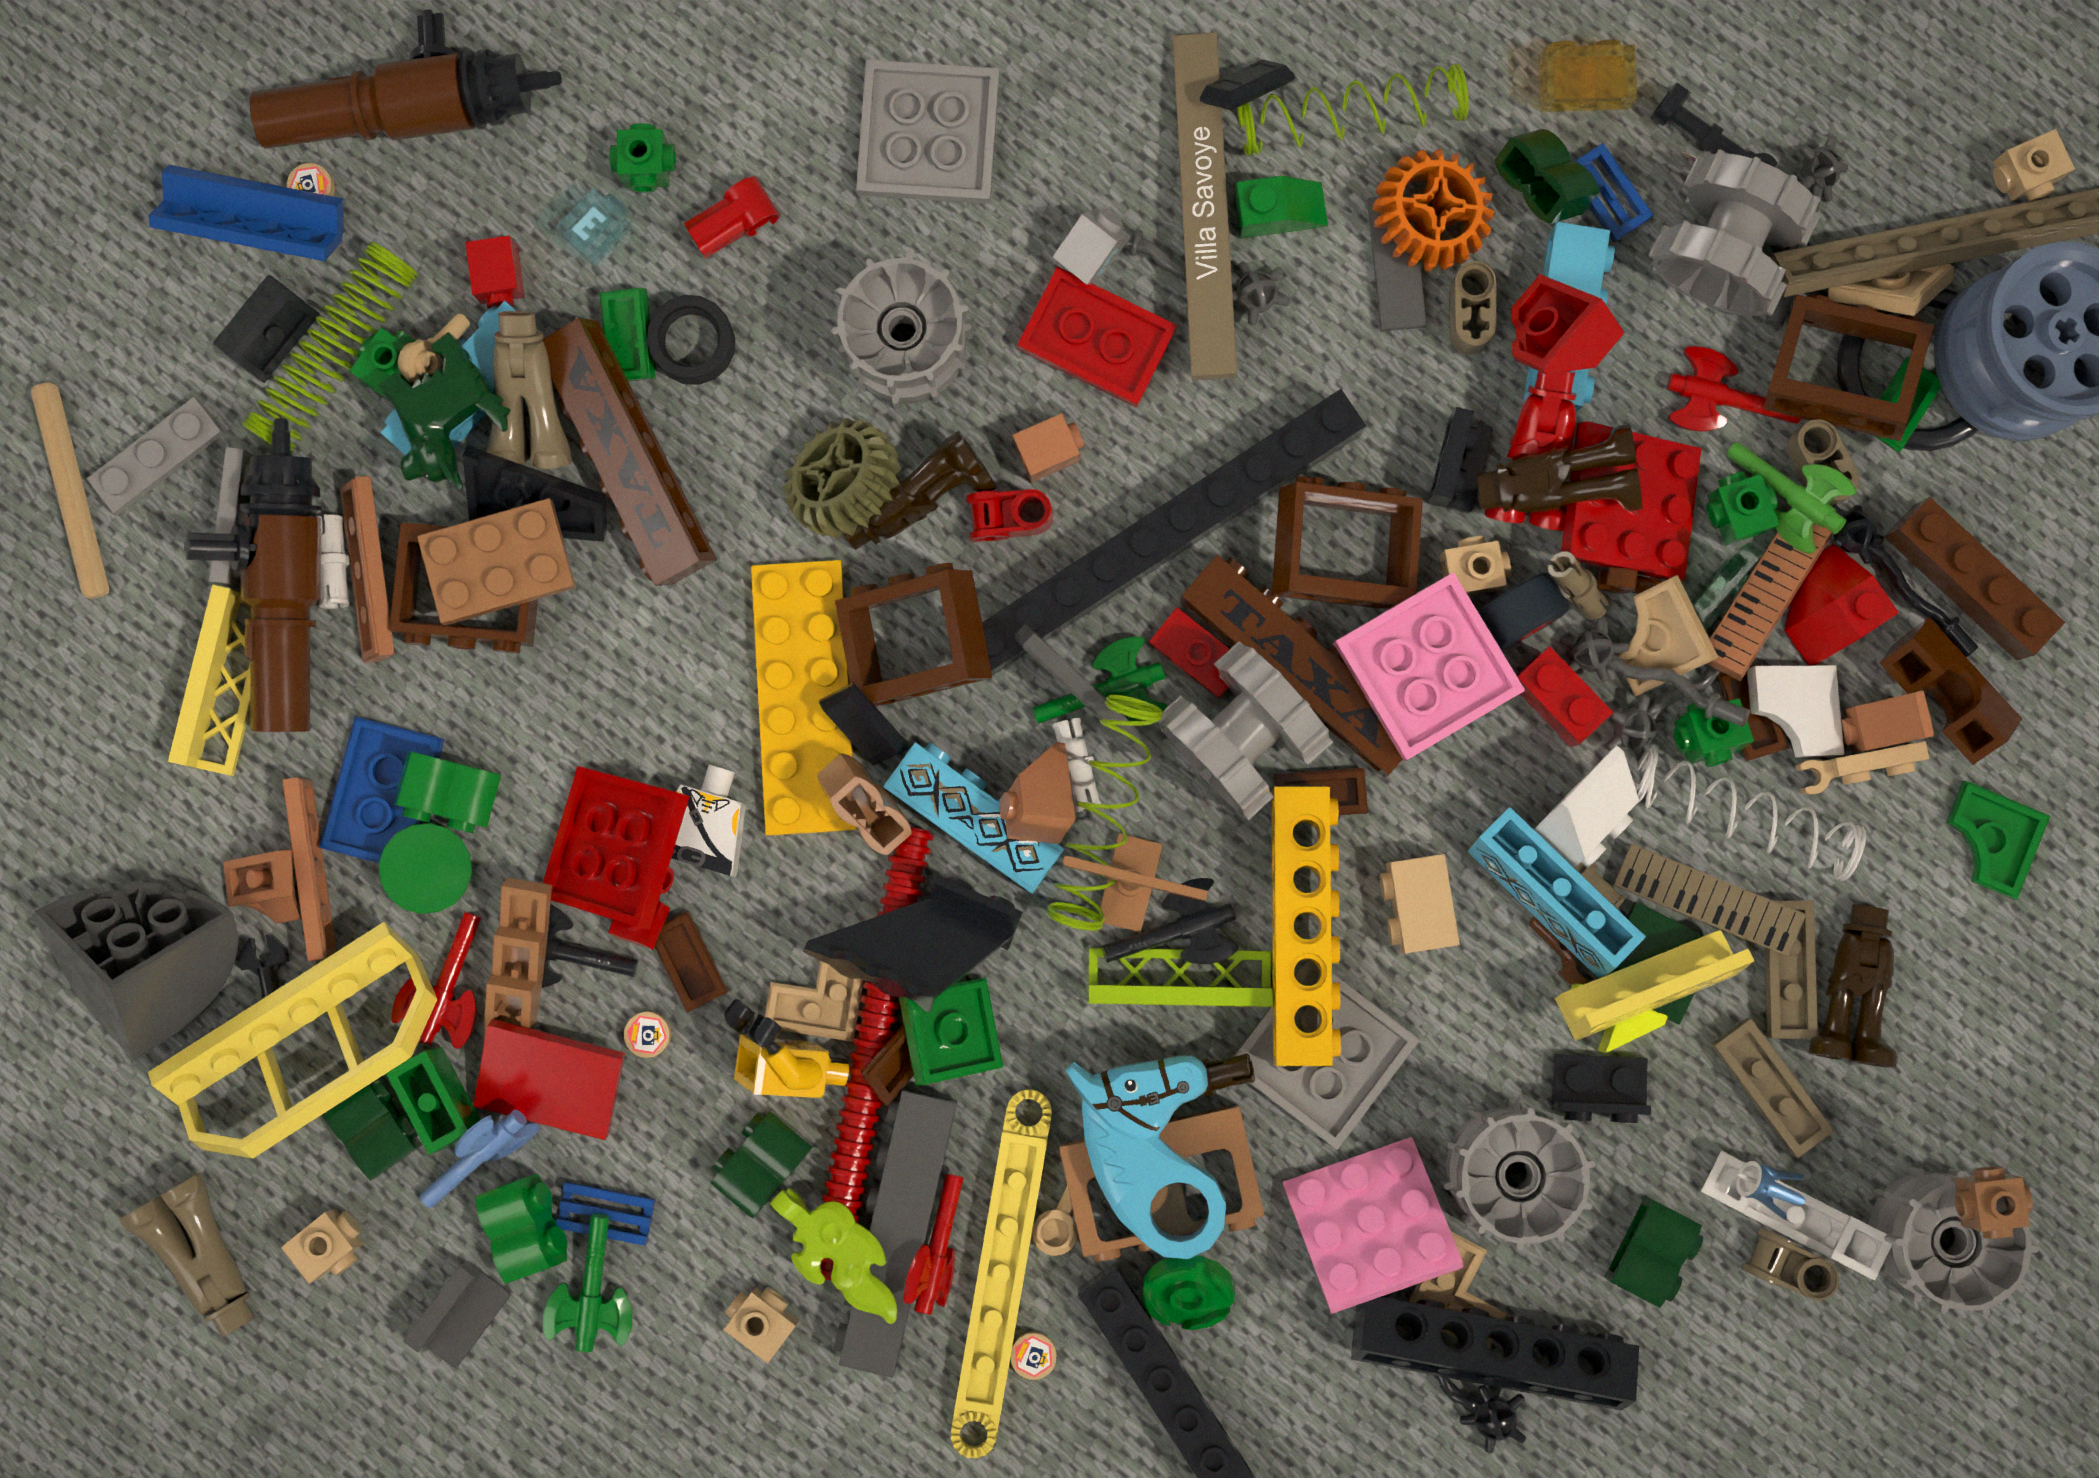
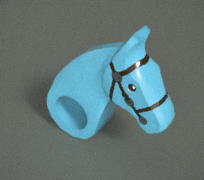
M1180 1055L1121 1065L1094 1075L1073 1062L1065 1071L1083 1099L1084 1136L1091 1166L1098 1184L1116 1216L1144 1244L1163 1257L1189 1259L1209 1250L1224 1229L1225 1197L1215 1176L1178 1153L1159 1136L1173 1112L1182 1103L1194 1100L1206 1092L1208 1079L1203 1062L1193 1055ZM1177 1182L1187 1183L1199 1189L1208 1204V1215L1202 1227L1194 1233L1184 1236L1170 1235L1160 1229L1153 1220L1151 1212V1202L1156 1193L1166 1185Z

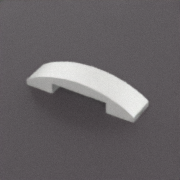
M1722 1150L1720 1151L1701 1190L1702 1193L1872 1280L1876 1279L1892 1247V1244L1884 1239L1888 1234L1778 1180L1775 1182L1801 1194L1805 1199V1203L1798 1206L1773 1198V1203L1786 1213L1787 1218L1784 1220L1757 1199L1746 1198L1738 1193L1736 1188L1737 1173L1746 1163Z

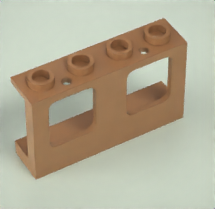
M1234 1104L1170 1119L1159 1136L1184 1157L1219 1149H1226L1231 1153L1242 1206L1240 1210L1225 1213L1224 1225L1228 1224L1229 1231L1243 1230L1255 1226V1218L1265 1215L1240 1106ZM1085 1138L1059 1144L1083 1257L1093 1255L1094 1262H1101L1120 1257V1249L1138 1245L1139 1252L1152 1250L1135 1234L1104 1241L1099 1238L1087 1190L1088 1182L1096 1176L1091 1166ZM1180 1182L1168 1184L1160 1189L1151 1202L1153 1220L1160 1229L1170 1235L1184 1236L1192 1234L1202 1227L1207 1218L1192 1220L1189 1217Z

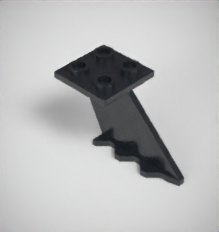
M937 875L930 898L808 940L803 952L829 964L845 977L864 979L889 996L906 997L913 1000L930 1013L938 996L1000 947L1006 950L1009 949L1023 912L1015 909L1014 904L1003 897H987L973 891L972 887L961 879L953 877L945 879Z

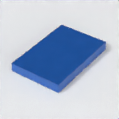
M355 716L319 848L379 863L383 847L396 832L412 824H422L421 820L402 816L404 807L393 804L407 752L411 751L440 759L445 739Z

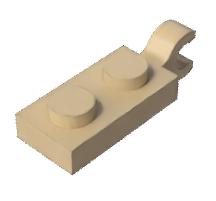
M1926 741L1826 761L1807 760L1798 763L1795 767L1796 771L1810 769L1815 773V784L1800 789L1803 795H1813L1823 792L1828 787L1830 780L1835 777L1841 776L1843 785L1871 780L1869 771L1886 768L1887 776L1916 771L1914 762L1929 759Z

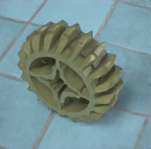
M845 418L841 424L831 421L825 432L816 429L815 438L810 443L803 441L805 448L801 454L792 456L795 461L794 467L785 471L789 478V481L783 486L788 496L785 503L789 506L792 514L796 516V520L815 534H820L822 537L826 535L833 536L836 539L842 533L853 536L857 525L868 528L869 518L874 514L882 516L880 511L882 504L893 501L889 491L900 485L895 476L902 469L897 460L899 454L895 450L894 445L888 441V436L879 428H874L870 423L864 422L862 419L852 421L849 418Z

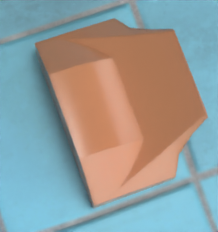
M292 850L273 851L223 862L228 907L242 905L253 908L269 917L276 924L301 919L294 890V859Z

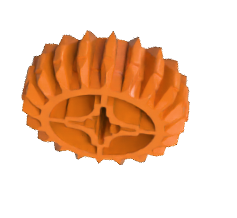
M1441 148L1435 150L1430 158L1424 149L1417 151L1413 159L1408 155L1404 156L1398 161L1397 167H1390L1384 174L1386 181H1381L1376 188V193L1380 198L1375 200L1372 210L1382 215L1378 216L1374 221V227L1387 228L1388 230L1381 237V244H1388L1394 240L1398 245L1393 250V257L1401 256L1404 251L1410 253L1407 260L1408 267H1414L1420 259L1423 262L1425 272L1431 271L1437 263L1443 271L1450 269L1454 265V261L1457 264H1463L1470 258L1469 253L1475 254L1482 247L1481 239H1485L1490 234L1491 227L1487 222L1494 217L1495 211L1485 205L1492 200L1493 193L1480 191L1486 177L1474 179L1470 173L1474 169V163H1468L1464 168L1459 166V153L1452 154L1447 161L1444 159ZM1416 181H1427L1422 194H1414L1411 198L1403 197L1406 185ZM1449 189H1451L1458 198L1454 197L1450 193ZM1408 220L1414 221L1416 223V228L1419 232H1417L1411 226ZM1455 222H1464L1463 230L1459 237L1451 240H1440V234L1445 230V226H1452Z

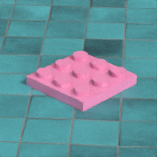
M1454 572L1333 643L1404 762L1525 691Z
M1412 1137L1283 1181V1187L1331 1314L1463 1268L1462 1258Z

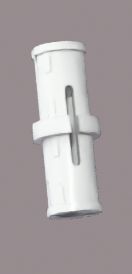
M324 515V520H322L321 516H316L321 518L319 607L323 609H339L338 604H340L341 608L349 606L346 568L350 566V558L348 555L346 556L344 551L343 517L340 515Z
M1073 718L1071 721L1064 720L1052 724L1057 742L1065 743L1075 812L1085 809L1076 804L1078 801L1101 804L1091 768L1093 766L1088 764V761H1094V757L1088 756L1081 719Z

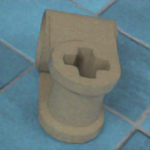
M1759 1227L1757 1232L1760 1237L1750 1262L1744 1263L1741 1270L1778 1287L1784 1286L1813 1300H1826L1834 1295L1838 1289L1840 1279L1838 1271L1833 1264L1799 1248L1798 1244ZM1818 1265L1822 1270V1280L1815 1288L1807 1289L1803 1280L1804 1273L1807 1268Z

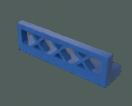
M168 165L162 171L163 201L149 214V227L320 261L327 260L342 242L344 233L343 198L174 165Z

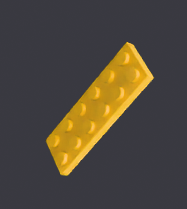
M842 561L751 566L765 834L766 836L857 830L856 826L845 822L837 815L817 778V774L839 754L842 753L853 757L852 742L826 715L819 704L820 699L849 685L848 669L835 600L844 598Z

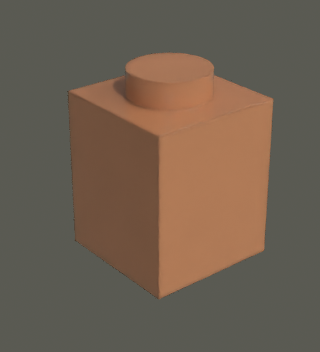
M1062 413L1012 435L1013 444L1031 483L1080 462V452L1078 449L1085 447L1075 422L1067 425Z

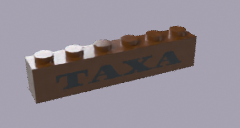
M577 318L542 339L549 356L551 381L554 382L561 396L559 398L560 407L565 416L574 422L581 436L579 438L581 450L589 460L593 461L600 475V488L604 495L613 501L620 515V528L624 535L630 541H633L640 555L639 565L643 574L650 581H653L655 586L672 585L716 561L717 558L598 320Z
M1216 555L1181 595L1180 601L1230 645L1234 646L1240 641L1244 646L1253 647L1309 703L1311 709L1325 727L1384 778L1389 776L1403 759L1336 647L1331 646L1327 650L1314 638L1318 633L1307 621L1299 616L1294 620L1291 619L1280 609L1283 602L1279 597L1272 596L1271 590L1264 586L1258 590L1247 581L1248 571L1236 560L1228 557L1224 561L1219 555Z

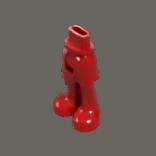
M1538 371L1535 386L1529 385L1528 392L1532 395L1527 397L1521 408L1514 436L1509 443L1511 447L1506 456L1507 458L1512 457V461L1524 456L1546 452L1554 447L1558 449L1569 445L1568 451L1573 447L1576 410L1574 403L1569 400H1575L1577 395L1571 392L1575 372L1544 374ZM1563 505L1558 510L1529 513L1528 521L1537 527L1563 531L1566 508ZM1503 507L1486 509L1484 515L1498 521L1523 523L1526 513L1515 511L1511 507L1509 511L1503 512Z

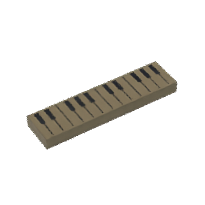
M1632 843L1613 885L1786 957H1789L1806 917V914Z

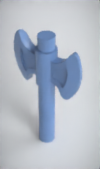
M513 1110L508 1116L502 1117L494 1125L491 1115L483 1118L468 1129L459 1139L455 1146L454 1154L461 1158L420 1194L421 1202L426 1207L433 1208L484 1161L492 1159L493 1162H496L526 1144L539 1131V1125L537 1123L525 1125L527 1120L518 1110Z

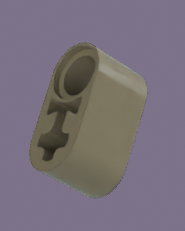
M1471 261L1464 264L1452 280L1449 290L1450 340L1454 348L1464 354L1471 355L1481 352L1490 342L1496 331V276L1490 266L1480 261ZM1465 278L1478 280L1482 285L1483 293L1480 295L1468 294L1462 287V280ZM1478 309L1474 315V327L1476 330L1482 331L1477 339L1471 338L1469 330L1463 329H1465L1471 319V311Z
M1821 419L1811 420L1790 435L1787 442V451L1805 487H1807L1808 482L1802 473V467L1804 465L1819 464L1829 458L1831 463L1825 466L1834 468L1844 474L1853 483L1857 491L1860 482L1859 474L1837 430L1831 423ZM1805 434H1811L1819 440V454L1807 450L1804 445ZM1853 495L1836 497L1829 505H1837Z

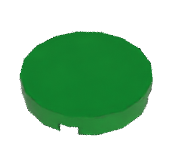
M432 823L412 824L396 832L383 847L378 864L380 883L387 896L402 909L418 914L440 912L455 904L467 890L472 874L471 857L462 839L448 828Z
M1196 1255L1189 1259L1165 1258L1154 1264L1144 1276L1143 1304L1153 1318L1167 1326H1170L1171 1321L1182 1324V1329L1186 1330L1208 1328L1224 1320L1230 1313L1231 1305L1234 1304L1235 1283L1230 1272L1219 1262L1203 1256Z

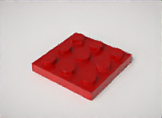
M1589 421L1577 423L1574 449L1606 441L1614 427ZM1632 432L1636 464L1599 467L1571 472L1570 481L1599 477L1622 470L1637 468L1643 510L1626 511L1618 501L1613 499L1567 504L1561 552L1567 551L1572 553L1579 562L1607 568L1636 570L1639 575L1668 580L1678 575L1680 581H1685L1702 448Z
M577 766L542 882L543 884L552 885L551 901L650 930L690 796Z

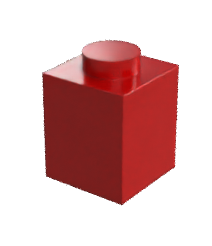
M510 235L465 242L472 295L480 304H487V308L490 309L493 306L499 307L506 301L512 307L514 299L525 298L518 245Z

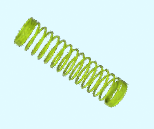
M372 241L364 251L378 264L362 257L358 258V263L373 278L358 270H349L352 278L365 290L350 282H341L343 289L357 302L339 293H333L332 295L335 301L349 314L356 316L354 311L342 300L376 320L386 323V319L383 316L360 305H365L363 300L350 288L390 311H394V307L388 302L382 301L370 294L373 293L371 288L358 276L373 283L399 300L403 299L402 295L378 282L381 281L379 276L368 268L366 264L383 272L407 288H411V284H414L413 281L419 275L399 257ZM390 268H391V269L394 270L396 273H398L401 278H399L398 276H396L395 274L391 273V272L388 271V270H390ZM331 305L324 306L326 312L343 327L348 328L346 323L334 312L374 335L377 333V330L371 325H365L340 309ZM316 317L318 324L335 339H339L338 335L327 325L360 344L366 340L363 337H357L323 317ZM307 329L309 335L326 350L331 351L330 347L319 337L359 358L357 350L349 349L315 329ZM299 341L300 346L318 362L323 363L322 359L311 349L348 370L352 368V365L346 360H339L307 341ZM291 352V357L310 374L315 375L313 370L303 361L334 379L344 382V377L336 371L331 372L307 357ZM282 365L283 369L301 385L306 386L305 382L296 374L332 394L336 393V389L328 383L323 384L291 365ZM274 376V380L293 397L298 398L297 394L288 386L322 405H328L327 400L321 395L316 394V397L280 376ZM270 387L265 388L268 395L285 409L290 410L288 405L281 399L314 417H319V412L313 407L308 406V409ZM257 400V404L273 418H280L273 412L275 411L306 429H311L310 423L305 419L300 418L298 420L264 400ZM253 411L248 412L249 414H247V418H244L245 421L242 422V425L272 445L273 429L268 425L274 428V422ZM296 430L290 432V437L298 441L303 440L300 433ZM290 441V456H292L291 453L297 447Z

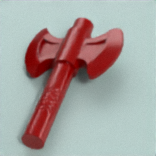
M1699 346L1686 347L1683 354L1692 365L1694 376L1671 373L1667 390L1680 393V396L1689 399L1684 408L1669 414L1668 419L1675 425L1690 431H1712L1727 424V419L1716 410L1715 405H1726L1798 424L1801 419L1764 410L1767 397L1729 388L1728 385L1721 383L1722 378L1734 377L1738 374L1739 370L1725 355L1711 348Z
M464 911L436 985L432 986L437 1002L419 1039V1043L432 1046L435 1035L440 1032L442 1025L447 1029L452 1046L456 1049L462 1048L470 1037L477 1013L474 992L467 990L459 999L455 1001L452 999L454 987L482 917ZM412 977L403 984L396 995L391 1013V1021L395 1024L404 1019L417 991Z
M946 1173L929 1247L924 1244L920 1246L909 1268L903 1301L906 1304H912L916 1300L914 1307L916 1312L932 1315L935 1300L941 1307L946 1305L952 1285L955 1250L954 1248H948V1243L964 1177Z

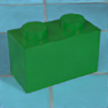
M443 1047L425 1050L386 1073L428 1155L453 1146L468 1129L481 1120Z

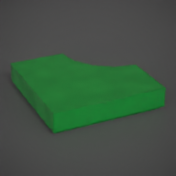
M1962 781L1946 823L1959 831L1971 847L1974 861L1971 882L2010 899L2018 900L2050 815L1969 781Z

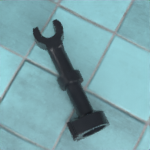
M1677 82L1667 92L1651 116L1661 126L1671 121L1698 139L1700 141L1698 146L1707 152L1710 149L1716 153L1718 150H1723L1728 154L1741 155L1752 159L1758 157L1761 162L1773 167L1778 164L1776 159L1770 154H1755L1752 151H1746L1723 135L1724 129L1716 123L1710 126L1683 107L1691 92Z

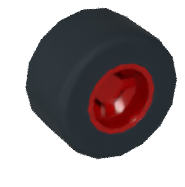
M1544 572L1531 577L1500 595L1479 611V615L1499 648L1505 650L1558 620L1569 611V605L1550 574Z

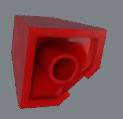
M1541 274L1511 308V322L1515 326L1516 340L1512 341V356L1517 362L1544 374L1596 368L1625 333L1602 298Z
M1832 544L1822 551L1791 600L1784 632L1808 666H1815L1864 637L1899 612L1874 575L1840 548Z

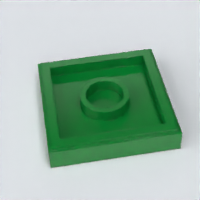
M986 978L952 985L935 999L930 1013L925 1011L915 1001L906 997H899L916 1086L1004 1068Z

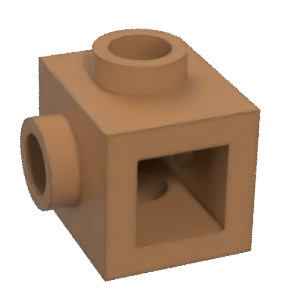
M1991 1166L1974 1169V1176L1955 1178L1957 1190L1955 1194V1207L1961 1220V1226L1983 1233V1238L1987 1239L2014 1236L2013 1228L2030 1226L2028 1213L2032 1212L2033 1200L2029 1187L2023 1182V1177L2005 1173L2002 1166Z

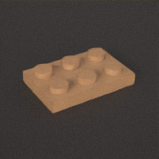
M550 498L417 536L440 623L445 626L577 588L555 507Z

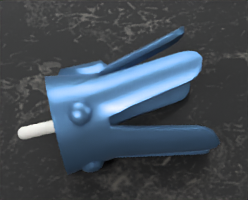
M1756 1161L1747 1162L1737 1173L1736 1188L1738 1193L1746 1198L1757 1199L1784 1220L1787 1218V1215L1773 1203V1198L1798 1206L1805 1203V1199L1801 1194L1775 1182L1781 1179L1802 1180L1804 1178L1803 1174L1775 1170Z

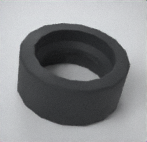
M682 295L668 300L655 311L648 325L647 344L653 360L667 377L682 384L700 385L715 380L728 368L735 353L736 338L727 315L716 303L702 296ZM686 315H700L708 319L714 325L718 335L717 348L713 356L705 363L696 366H686L674 361L668 354L665 345L666 333L670 325L678 318Z

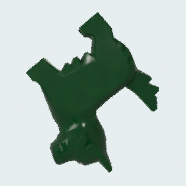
M447 332L430 345L435 353L444 360L443 372L435 370L433 376L426 373L423 380L416 379L413 386H410L399 375L394 373L378 386L386 397L393 402L405 435L410 442L411 449L402 457L400 462L405 480L411 481L421 477L435 483L448 480L461 490L463 489V484L458 472L455 449L449 437L450 432L478 410L486 413L502 432H506L508 430L507 416L510 413V409L502 405L504 402L502 397L490 391L488 381L481 369L472 363L471 356L450 332Z

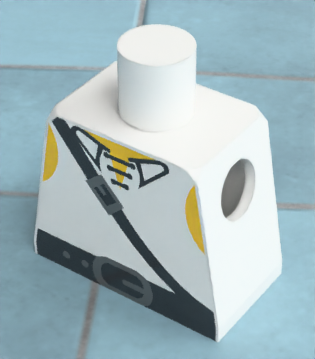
M708 765L701 790L684 785L679 786L676 792L690 797L672 859L736 877L746 804L727 798L735 772Z

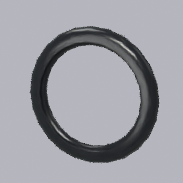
M1945 288L1926 306L1945 310L1958 293ZM1876 309L1879 313H1884L1888 315L1893 313L1889 311ZM1843 334L1837 353V377L1841 391L1868 397L1863 389L1859 374L1860 354L1865 339ZM1961 416L1944 426L1931 429L1915 428L1903 448L1907 450L1934 451L1951 447L1970 438L1978 429Z

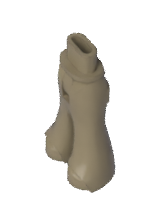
M535 312L498 313L500 331L494 334L495 394L503 398L504 402L502 405L509 408L510 413L507 416L508 430L506 432H502L493 422L485 452L524 465L530 458V466L540 469H553L570 465L572 463L571 451L557 413L549 356L542 340L544 338L543 332L536 330ZM523 397L526 400L530 416V449L526 430V418Z
M200 1173L119 1219L128 1232L141 1239L159 1256L192 1305L203 1316L207 1315L203 1318L206 1322L211 1320L214 1322L222 1337L255 1318L245 1301L250 1297V1294L246 1292L241 1272L218 1230L211 1209L208 1191ZM175 1216L179 1219V1221L181 1222V1224H182L183 1227L185 1228L186 1232L188 1233V1235H189V1237H190V1239H191V1241H192V1243H193L194 1250H193L191 1244L189 1243L187 1237L185 1236V1234H184V1232H183V1230H182L180 1224L178 1223L177 1219L175 1218Z

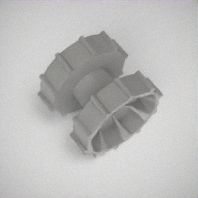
M1718 150L1716 154H1711L1705 158L1697 156L1683 184V187L1688 189V197L1685 203L1692 205L1709 221L1706 227L1690 224L1685 220L1682 224L1673 227L1663 225L1648 255L1654 259L1651 272L1658 274L1676 291L1715 310L1742 315L1747 319L1762 314L1772 316L1787 286L1781 282L1786 269L1779 267L1770 257L1764 254L1762 247L1763 245H1770L1785 250L1786 247L1796 244L1806 246L1821 214L1816 212L1821 198L1813 196L1804 185L1797 181V176L1788 175L1771 165L1761 162L1758 157L1752 159L1741 155L1728 154L1723 150Z
M907 252L905 258L887 259L877 263H873L872 259H867V267L854 277L847 288L840 287L837 289L840 298L838 325L833 327L831 332L836 342L842 341L843 345L838 347L840 356L843 359L848 358L852 374L858 379L856 384L859 392L863 393L868 390L879 398L892 402L896 410L900 409L901 404L918 403L928 399L938 403V394L950 386L958 374L965 375L967 373L966 365L963 361L966 354V337L972 336L971 325L964 324L963 320L969 319V308L967 305L960 304L956 291L950 284L949 270L945 269L939 272L926 263L914 260L912 252ZM900 324H909L916 329L914 336L905 342L894 340L891 337V333Z
M1239 641L1214 664L1219 670V677L1236 696L1230 704L1210 720L1192 702L1186 701L1180 695L1163 711L1162 719L1157 722L1161 727V731L1211 788L1236 812L1250 820L1274 798L1270 793V786L1251 765L1277 741L1294 758L1302 760L1308 766L1333 741L1329 738L1328 728L1324 726L1311 709L1309 703L1300 696L1282 674L1260 656L1253 647L1244 646Z
M1510 1101L1508 1107L1490 1109L1482 1113L1470 1110L1469 1114L1472 1118L1458 1130L1452 1141L1445 1140L1443 1142V1145L1448 1148L1445 1162L1446 1180H1442L1440 1186L1450 1191L1454 1202L1464 1213L1461 1221L1466 1225H1471L1475 1222L1473 1229L1476 1232L1484 1234L1488 1231L1505 1242L1510 1241L1511 1246L1518 1251L1524 1250V1244L1542 1243L1553 1238L1563 1242L1565 1240L1563 1233L1575 1223L1583 1209H1592V1204L1587 1202L1590 1188L1589 1168L1595 1167V1162L1585 1157L1581 1146L1572 1136L1573 1125L1566 1122L1558 1124L1555 1118L1538 1116L1535 1114L1534 1108L1526 1105L1520 1109V1104L1515 1101ZM1514 1162H1522L1526 1169L1524 1181L1517 1186H1509L1505 1179L1507 1167Z
M1909 1166V1174L1895 1180L1885 1190L1875 1189L1874 1193L1878 1198L1871 1210L1868 1225L1888 1234L1884 1239L1892 1244L1878 1274L1887 1276L1894 1284L1906 1290L1904 1295L1907 1299L1920 1302L1921 1298L1925 1297L1930 1300L1929 1307L1943 1314H1946L1949 1308L1962 1311H1975L1989 1316L1990 1307L2004 1301L2014 1291L2020 1293L2025 1291V1287L2021 1283L2028 1271L2031 1254L2039 1251L2038 1246L2031 1243L2029 1227L2013 1228L2014 1236L1987 1239L1983 1238L1982 1232L1961 1226V1220L1955 1207V1194L1957 1192L1955 1178L1964 1177L1965 1173L1963 1171L1950 1168L1946 1174L1935 1171H1923V1169ZM1951 1227L1955 1234V1240L1949 1249L1943 1251L1940 1246V1236L1945 1229Z

